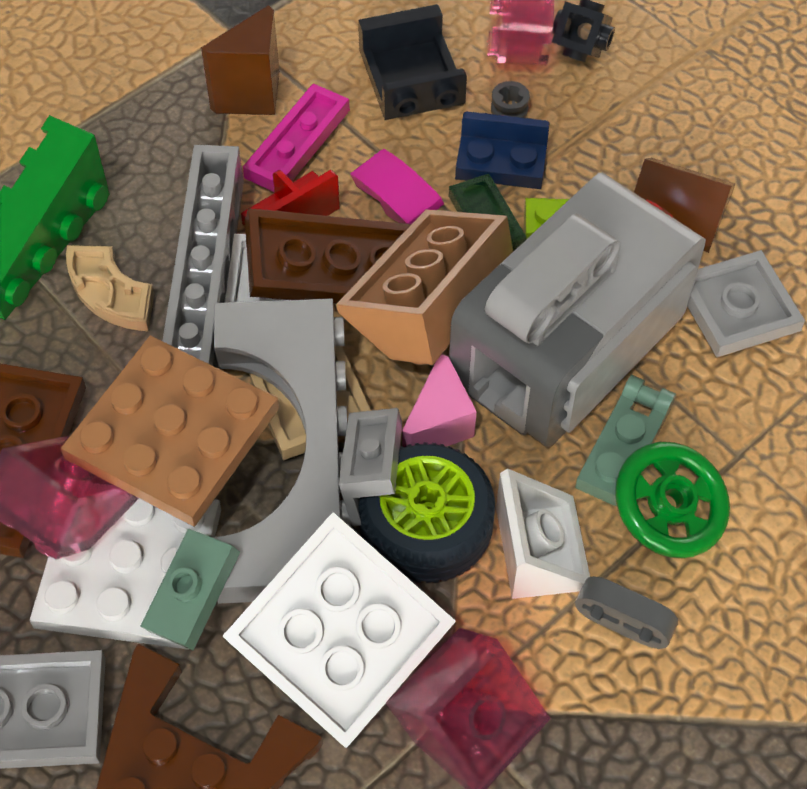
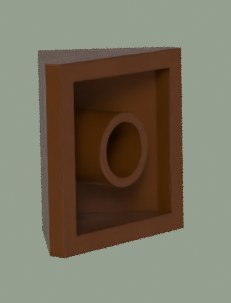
M268 5L201 47L210 109L216 114L275 115L280 70L274 9Z
M655 158L644 159L634 193L645 200L648 199L661 206L674 219L705 238L706 242L703 251L709 253L733 193L735 183Z

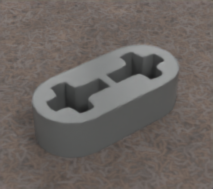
M588 577L575 600V607L586 618L651 648H666L678 625L677 616L666 606L602 577Z

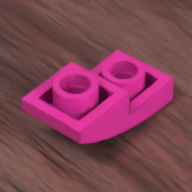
M384 148L350 173L356 187L378 200L385 214L398 223L412 224L425 209L437 210L444 205L439 194L422 177Z

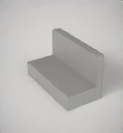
M398 408L349 413L339 487L348 515L351 517L352 526L361 525L359 513L360 497L395 494L402 431V419Z

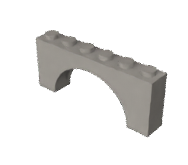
M333 299L214 303V349L219 369L244 371L256 375L275 386L285 395L297 411L306 433V450L300 474L289 495L281 505L264 520L246 530L226 536L213 537L234 546L240 551L238 559L217 600L218 604L253 602L332 512L351 527V517L348 515L344 500H340L339 487L343 452H339L338 436H346L347 406H337V391L346 390L345 361H336L335 346H345L344 317H334Z

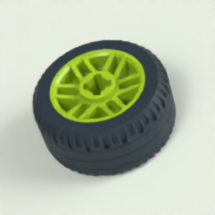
M427 442L423 444L415 443L413 446L411 444L406 447L402 446L399 450L395 494L360 497L361 536L411 582L421 583V581H426V583H438L439 580L444 582L448 579H453L456 575L460 576L465 571H468L471 566H474L489 545L495 514L493 488L480 465L458 449L455 450L451 446L445 447L444 444H427Z

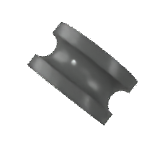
M505 81L495 86L492 91L491 113L494 115L525 118L528 114V103L530 100V94L526 86L515 81Z

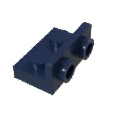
M464 112L455 179L541 189L550 122L531 118Z

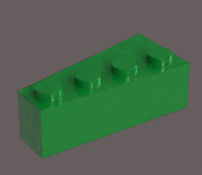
M50 115L41 127L46 136L37 150L28 147L19 161L25 167L12 188L4 185L0 190V318L6 320L16 307L25 302L31 288L43 274L48 273L53 268L57 257L70 242L75 241L79 237L83 226L96 211L104 207L110 195L95 135Z

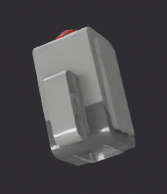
M603 172L598 173L468 293L457 306L451 320L449 358L463 386L466 387L467 393L521 435L529 434L545 447L553 446L566 432L570 433L683 317L694 286L706 239L674 219L661 206L648 199L641 198Z

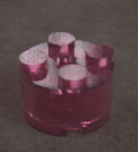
M490 0L489 14H497L496 27H491V31L488 32L487 56H495L496 63L546 66L549 55H541V52L544 49V44H551L554 0Z

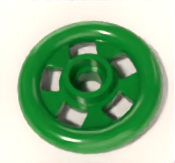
M675 442L651 443L634 451L625 460L618 473L615 486L618 512L628 531L646 548L666 557L689 558L705 553L721 539L730 517L729 494L718 470L698 451ZM653 464L662 476L649 485L641 473ZM679 465L686 467L697 476L694 483L684 476L676 475L675 472ZM666 495H670L675 500L676 507L668 502ZM647 498L648 505L655 517L646 520L639 509L637 500ZM698 499L709 502L710 510L707 520L694 515ZM667 524H685L687 537L677 538L669 536Z

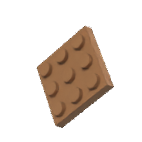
M150 335L60 449L65 460L195 527L279 410L278 397Z

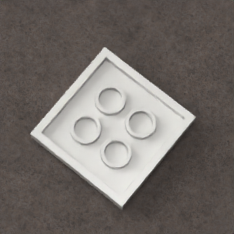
M71 481L31 613L30 622L33 628L188 649L150 633L140 627L188 528L209 537H215L221 513L220 501L214 500L197 525L193 527L119 487Z
M332 512L226 631L223 637L347 748L456 621Z

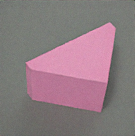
M441 355L437 359L402 430L403 447L409 444L413 446L415 443L423 444L424 442H427V444H444L447 447L473 438L475 435L477 411L448 356Z

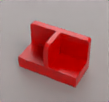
M277 170L273 173L274 194L250 207V209L328 216L340 209L338 175L333 170H329L320 176L311 171L292 182L283 171ZM248 209L241 212L242 224L244 226Z

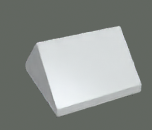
M504 470L500 473L496 511L512 599L579 592L585 580L590 577L574 497L513 470Z

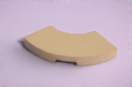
M67 245L66 264L74 290L84 305L95 315L109 323L127 329L149 331L154 298L152 284L134 281L121 273L115 264L112 246Z

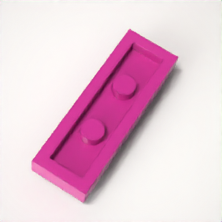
M313 83L243 165L244 179L274 192L273 173L277 170L283 171L293 181L350 111L349 99Z

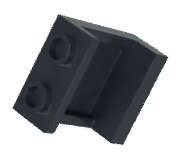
M438 4L358 20L359 51L384 120L465 104L467 75L464 69H456L442 35L443 15Z

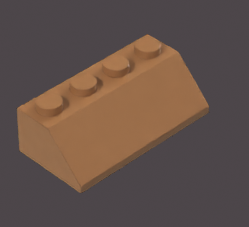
M425 209L336 304L338 313L389 359L412 362L416 365H433L450 345L451 320L461 300L513 252L507 216Z

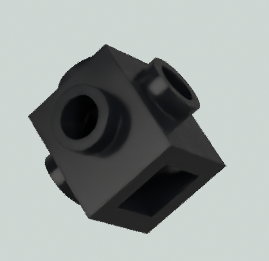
M580 0L579 5H575L565 1L563 9H560L555 16L552 25V34L554 36L551 43L564 47L562 55L582 62H586L588 55L599 58L601 51H607L613 40L615 27L610 26L613 18L602 13L604 9L602 4L590 0ZM586 24H591L592 27L588 38L584 40L580 34L581 28Z

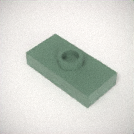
M188 528L140 627L193 651L238 559L240 551L230 544Z

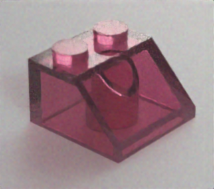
M70 436L2 448L0 453V522L19 531L34 543L35 548L40 553L55 560L89 550L139 499L65 460L60 448Z
M459 628L386 702L413 742L465 789H487L551 719L498 639L463 628Z

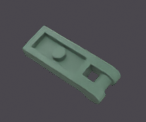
M632 374L627 380L614 410L585 462L575 486L576 489L616 507L615 486L623 463L637 449L655 442L676 398V393L662 388L659 392L645 386V380ZM636 402L652 409L649 417L633 410Z

